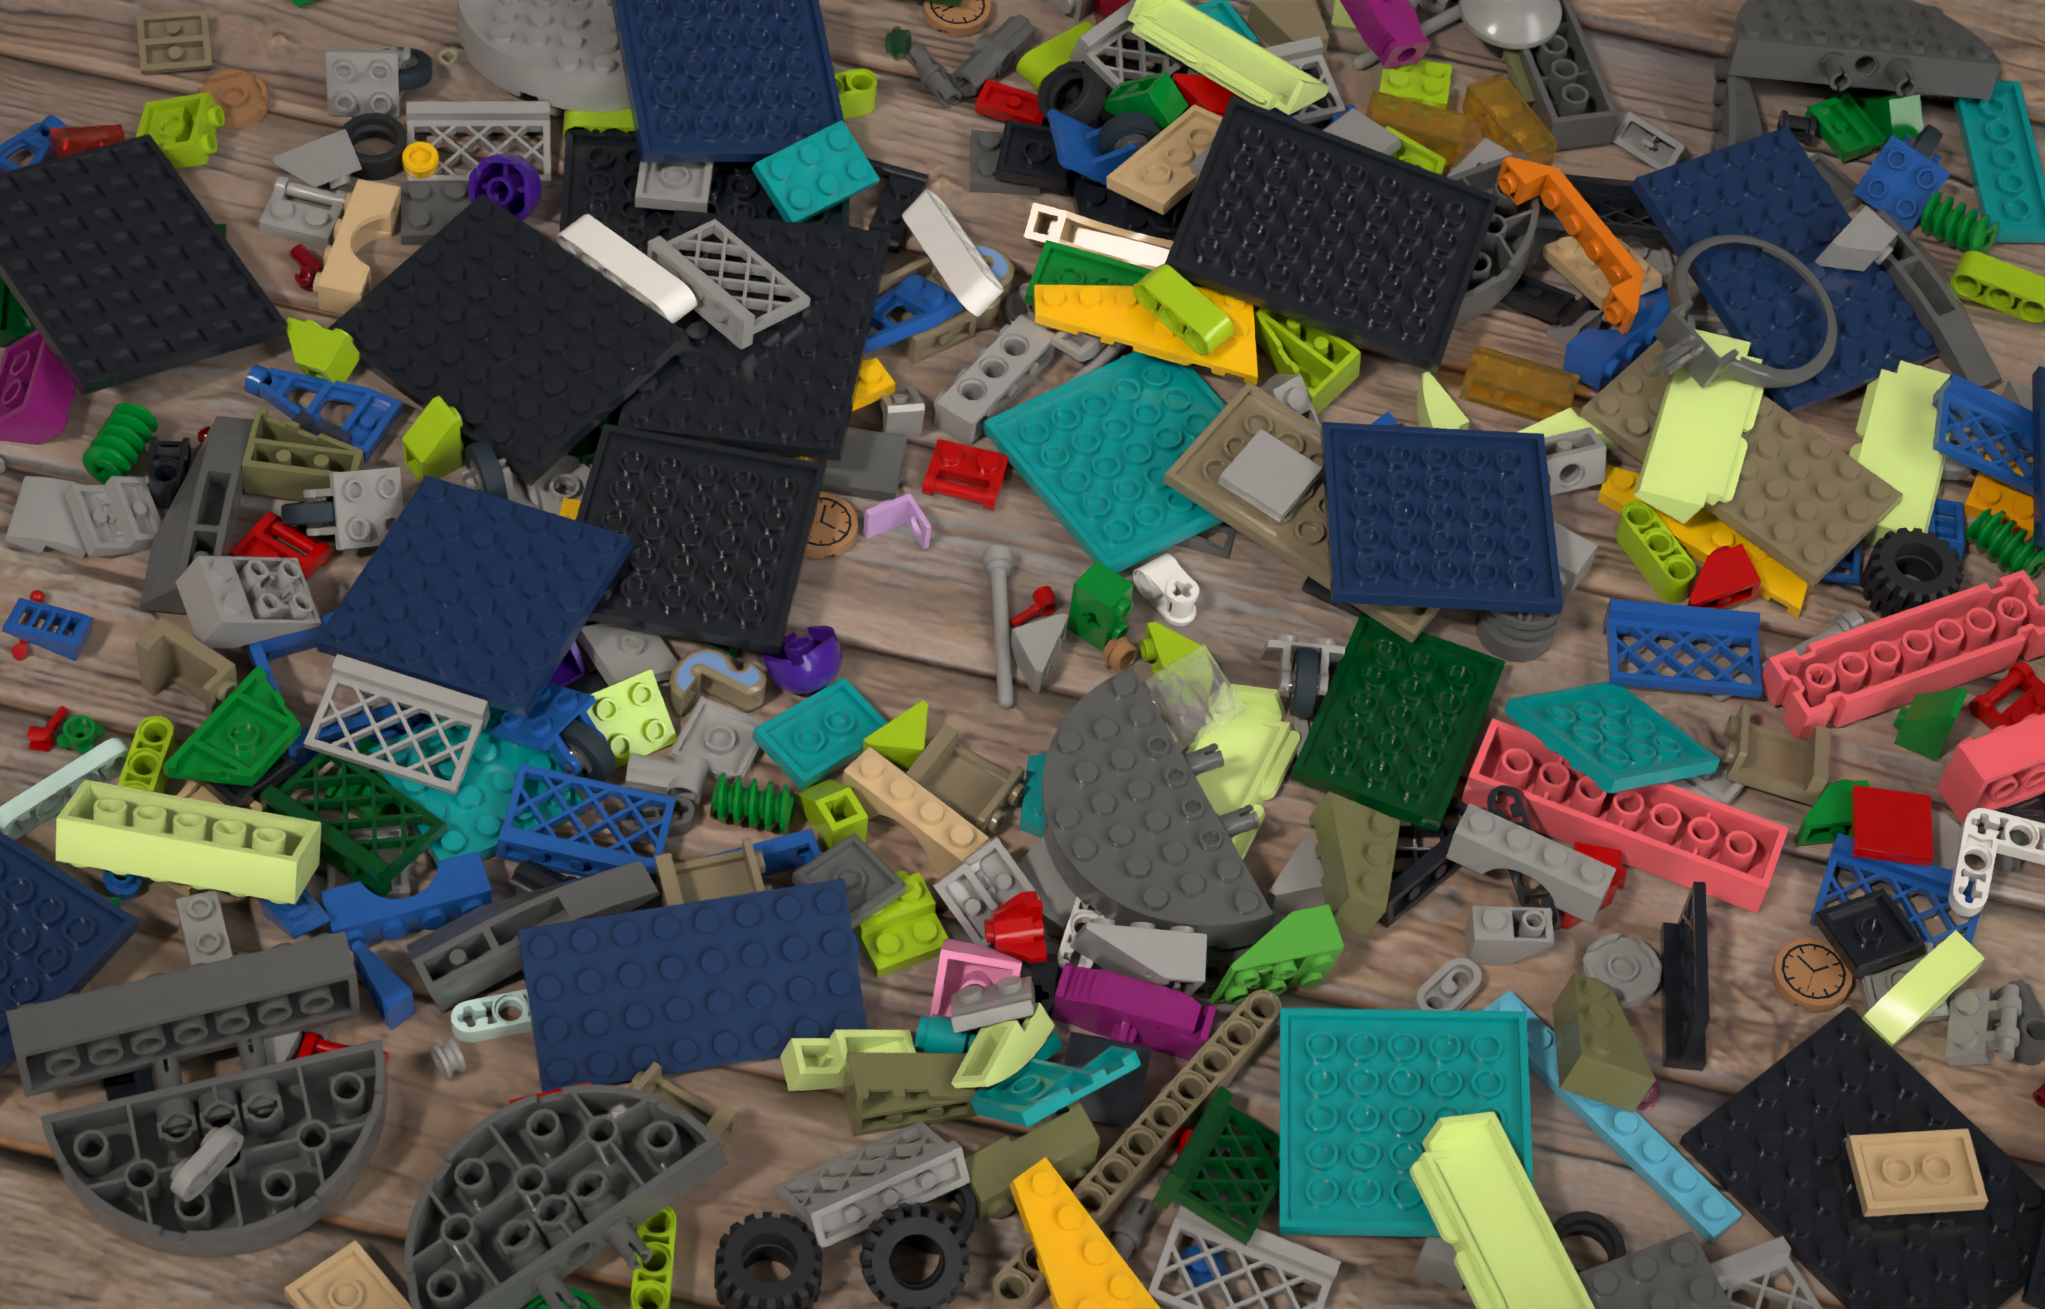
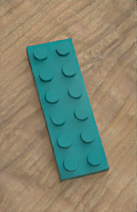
M1996 80L1990 100L1952 96L1980 216L1982 217L1984 214L1990 215V227L1995 222H2000L1995 242L2045 243V180L2020 81Z

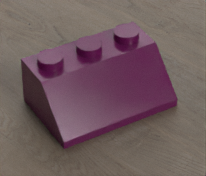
M38 330L33 331L5 348L0 364L1 441L39 445L51 437L59 436L67 425L66 415L68 408L76 395L75 384Z

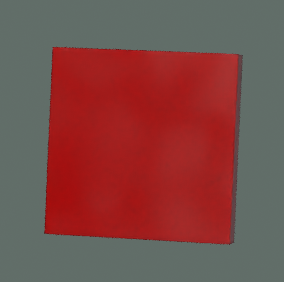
M1854 785L1850 792L1852 856L1930 867L1934 859L1931 795Z

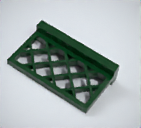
M323 753L315 756L280 788L277 789L270 785L260 794L263 812L321 822L320 858L353 881H360L369 891L381 897H385L393 890L391 881L447 831V825L444 821L362 766ZM330 761L342 768V775L319 777V771ZM366 784L371 788V794L348 796V785ZM342 786V797L319 799V788ZM314 788V799L296 801L290 797L298 789ZM394 803L400 807V814L377 816V805ZM371 805L372 817L348 819V807ZM343 808V819L325 821L320 817L319 810ZM424 823L430 827L423 835L406 836V825ZM401 825V837L378 839L377 827ZM372 828V839L355 841L349 837V830ZM402 848V854L391 864L378 857V850Z
M1220 1086L1152 1201L1167 1210L1174 1200L1246 1246L1280 1185V1158L1270 1157L1265 1148H1270L1280 1154V1136L1230 1106L1229 1104L1235 1094ZM1229 1123L1242 1130L1244 1135H1235ZM1218 1147H1228L1233 1157H1223ZM1242 1147H1251L1256 1157H1246ZM1205 1169H1216L1221 1179H1210ZM1229 1169H1240L1244 1179H1234ZM1253 1169H1263L1268 1179H1258ZM1188 1191H1203L1208 1201H1203ZM1217 1191H1227L1233 1202L1222 1201ZM1241 1191H1251L1257 1202H1246ZM1228 1213L1239 1214L1246 1228L1231 1219Z

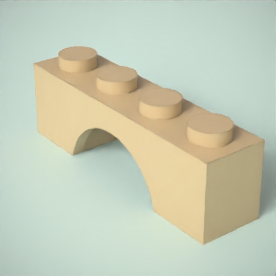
M358 179L353 193L348 192L344 201L345 214L343 219L338 218L335 223L333 245H327L323 259L324 269L322 272H317L314 279L313 293L318 294L320 310L345 314L372 290L370 266L360 261L355 255L360 248L371 241L392 237L401 214L400 187Z
M871 747L843 770L842 784L852 789L868 818L872 819L877 815H884L902 824L919 841L928 857L930 865L942 875H945L990 839Z

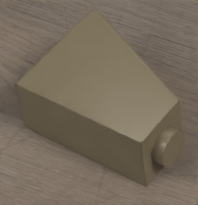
M1251 0L1247 25L1268 46L1271 47L1320 36L1324 46L1322 55L1325 60L1329 35L1316 0Z

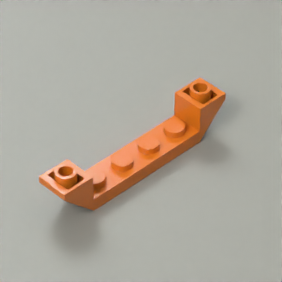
M1511 156L1505 158L1496 179L1501 191L1508 195L1516 206L1536 196L1542 198L1544 205L1552 210L1562 222L1566 232L1576 239L1584 249L1586 256L1591 261H1594L1606 276L1608 283L1612 287L1604 301L1602 311L1606 319L1615 325L1622 335L1627 334L1638 311L1644 275L1642 268L1559 168Z

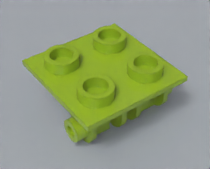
M652 669L590 694L594 696L596 702L586 712L597 730L606 737L616 759V768L627 764L632 753L648 755L675 743L677 736Z

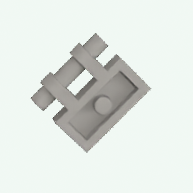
M2004 985L2003 994L1998 1000H1994L1995 996L1991 988L1955 990L1951 993L1945 1054L1949 1066L1989 1064L1990 1050L1997 1049L1999 1058L2003 1060L2014 1058L2015 1047L2020 1042V1031L2016 1028L2017 1017L2022 1014V1000L2019 998V987L2017 985ZM2001 1019L2000 1026L1995 1031H1992L1993 1020Z

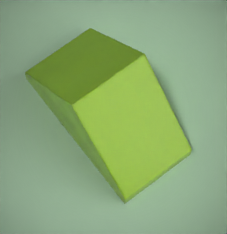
M924 700L920 701L863 739L862 753L871 747L900 770L908 771L924 751L928 704Z

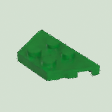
M257 666L163 764L164 775L169 778L253 787L301 735V724L293 712L285 707V700L279 691L273 690L266 679L264 669Z

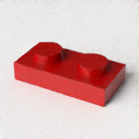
M986 80L975 102L976 113L1004 122L1011 120L1043 126L1046 118L1042 116L1038 108V95L992 80Z

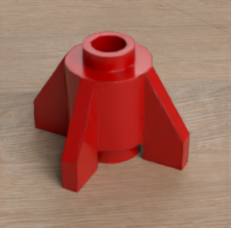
M1037 891L1020 892L995 910H991V919H984L986 944L994 943L996 951H1001L1029 963L1047 961L1042 920L1043 904L1042 899L1037 897Z

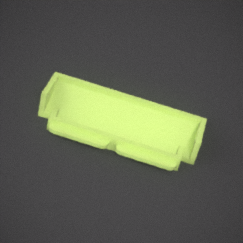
M1136 0L1127 19L1134 23L1131 32L1246 101L1270 110L1276 107L1290 115L1325 97L1330 88L1323 82L1183 0Z
M1694 329L1720 358L1736 349L1739 352L1736 357L1737 360H1740L1741 356L1762 364V359L1747 356L1751 342ZM1683 367L1671 373L1634 496L1683 524L1703 508L1705 502L1712 506L1718 501L1723 503L1729 502L1734 497L1748 447L1746 440L1741 437L1742 432L1750 431L1754 426L1764 387L1752 386L1726 376H1720L1702 388Z
M1900 360L1897 373L1881 369L1880 377L1869 382L1867 385L1856 427L1857 436L1863 439V442L1855 444L1851 448L1849 456L1897 489L1903 496L1900 503L1864 537L1866 545H1875L1879 538H1884L1887 532L1893 531L1897 533L1898 528L1906 527L1908 531H1912L1915 527L1921 528L1924 533H1928L1946 455L1932 449L1937 407L1932 405L1933 394L1951 376L1949 374ZM1952 433L1946 434V441L1950 442Z
M1222 683L1186 752L1188 754L1212 743L1218 745V749L1215 752L1221 750L1224 766L1195 776L1213 809L1219 816L1251 804L1254 810L1250 813L1256 811L1260 827L1265 817V811L1261 804L1263 800L1271 799L1276 795L1299 748L1301 736L1297 731H1293L1290 722H1284L1287 714L1279 692L1276 689ZM1259 828L1230 838L1242 860H1244Z
M1495 1112L1439 1118L1423 1140L1422 1144L1426 1152L1422 1153L1417 1162L1413 1163L1410 1168V1175L1440 1236L1444 1241L1452 1244L1457 1255L1454 1257V1264L1476 1309H1595Z

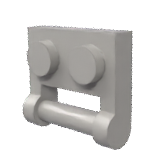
M279 175L275 182L273 194L259 220V230L263 233L326 248L333 241L334 227L337 219H343L345 214L344 201L348 192L343 190H337L336 192L295 183L292 182L291 178ZM292 196L332 207L330 210L289 201L287 198Z

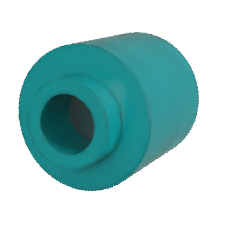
M933 1013L931 1017L921 1015L914 1047L924 1049L923 1053L967 1054L976 1038L977 1032L966 1030L954 1033L950 1017Z

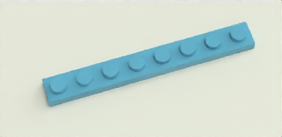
M1508 990L1482 1010L1527 1011L1529 1069L1710 1245L1739 1222L1742 1213L1636 1111L1632 1113L1559 1088L1555 1033L1511 990Z

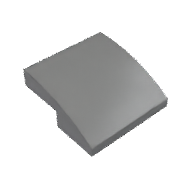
M25 476L4 541L38 553H42L45 546L83 559L87 551L64 493L71 485L84 484L49 477Z
M111 476L105 485H71L64 493L89 557L128 554L152 547L153 539L162 521L144 477Z
M997 836L991 838L933 884V887L974 944L985 946L989 944H986L984 919H991V910H995L1020 892L1035 891Z

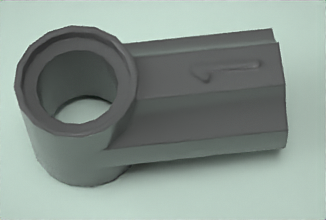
M2023 980L2011 981L2008 984H2015L2019 987V998L2022 1000V1014L2017 1017L2016 1027L2020 1031V1042L2015 1047L2014 1057L2020 1063L2035 1066L2045 1060V1015H2043L2030 984H2025ZM2003 987L1997 990L1995 994L1996 1000L2002 996Z

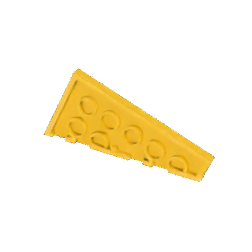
M1034 285V320L1037 324L1075 335L1084 332L1101 337L1100 342L1114 345L1116 341L1133 346V351L1185 366H1189L1192 363L1211 368V373L1225 377V374L1229 373L1243 377L1245 383L1249 381L1257 385L1258 370L1254 310L1251 303L1208 287H1195L1229 317L1234 327V333L1230 338L1208 355L1202 356L1191 349L1138 302L1133 292V286Z
M1607 465L1605 483L1601 485L1597 501L1619 514L1622 513L1627 503L1642 501L1634 496L1640 474ZM1651 506L1679 544L1687 548L1686 553L1702 563H1705L1707 556L1719 547L1730 546L1731 548L1743 544L1761 579L1757 595L1768 602L1771 598L1788 607L1787 613L1798 619L1803 605L1807 582L1704 507L1683 524Z
M1046 1157L1009 1184L1025 1231L1030 1234L1038 1256L1036 1261L1041 1275L1044 1274L1050 1289L1051 1296L1049 1298L1053 1309H1160Z

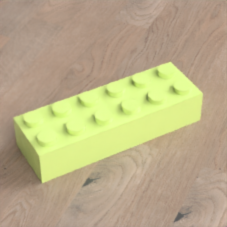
M84 780L56 818L55 861L71 863V865L80 868L94 867L110 870L118 875L132 874L148 877L156 882L170 881L190 885L195 889L225 891L238 897L252 896L263 898L276 904H295L319 866L321 822Z

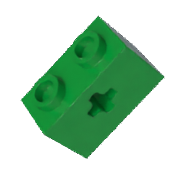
M1097 560L1074 583L1067 629L1103 652L1110 640L1125 637L1130 625L1127 624L1134 604L1131 601L1134 584Z

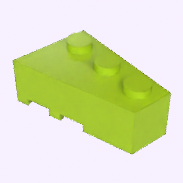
M1260 308L1254 313L1256 341L1279 374H1301L1317 415L1359 376L1361 351L1343 338L1264 308Z

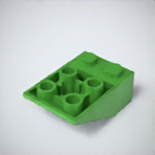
M1330 905L1293 911L1229 967L1211 997L1212 1004L1225 1001L1229 1005L1243 1002L1249 994L1257 990H1268L1275 995H1279L1285 992L1287 988L1301 986L1302 989H1311L1322 984L1345 948Z

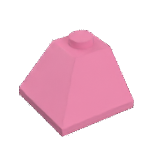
M944 938L930 1017L932 1013L947 1017L952 1016L951 994H956L966 986L979 985L980 987L997 984L998 981L1005 977H1020L1022 961L985 945ZM981 1027L975 1028V1029H971V1030H972V1031H976L977 1034H978V1032H979V1030H980Z

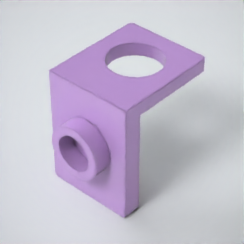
M909 493L893 500L882 501L877 506L865 510L863 533L866 538H870L900 525L907 524L922 548L927 549L930 543L931 524ZM916 518L918 519V521H919V523H920L921 530H920V528H919V526H918V524H917Z

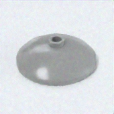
M1460 0L1459 2L1461 18L1474 35L1487 43L1508 49H1526L1545 43L1558 30L1562 17L1559 0Z

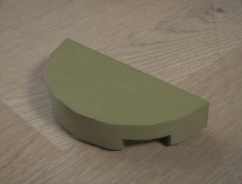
M1505 48L1502 63H1506L1508 68V79H1503L1506 96L1512 106L1519 108L1532 107L1535 98L1518 50Z

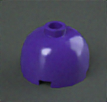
M513 153L495 154L481 160L477 168L472 170L469 175L468 193L471 203L483 194L523 221L533 214L539 205L542 183L536 168L524 157Z
M826 625L807 627L809 634L798 638L795 631L786 634L780 656L764 653L765 657H763L767 671L779 688L790 693L805 694L806 697H810L826 688V685L834 680L841 668L842 653L834 628Z

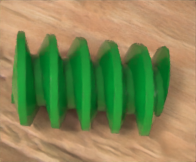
M1936 191L1922 212V232L1926 235L1933 234L1938 241L1945 240L1951 247L1957 246L1961 252L1977 251L1986 254L1995 242L2000 222L1997 221L1990 227L1991 217L1989 214H1984L1978 221L1979 211L1976 208H1972L1965 215L1967 207L1965 203L1961 202L1953 209L1954 198L1948 197L1941 203L1943 194L1940 191Z
M124 402L117 404L113 408L111 415L105 420L104 426L97 432V437L91 441L90 447L83 453L82 462L87 472L103 485L106 484L111 476L129 475L131 466L137 463L138 455L144 452L145 444L149 443L152 433L158 430V422L154 415L144 407L134 403Z
M1992 508L1984 510L1968 528L1965 540L1971 544L1976 543V549L1979 552H1987V559L1989 561H1998V569L2001 571H2009V575L2024 570L2031 579L2044 565L2045 549L2036 553L2037 545L2034 544V539L2027 544L2024 542L2028 534L2026 529L2014 534L2013 530L2017 525V521L2011 520L2004 525L2002 523L2006 516L2004 510L1995 515L1991 514Z
M721 772L713 792L710 819L715 811H717L718 821L725 823L732 813L735 826L740 827L748 816L751 829L758 828L763 819L767 832H772L779 822L782 835H788L796 804V794L794 797L790 796L788 784H784L778 794L774 793L773 781H768L763 791H760L757 778H753L748 787L744 788L741 775H737L732 785H729L726 772Z

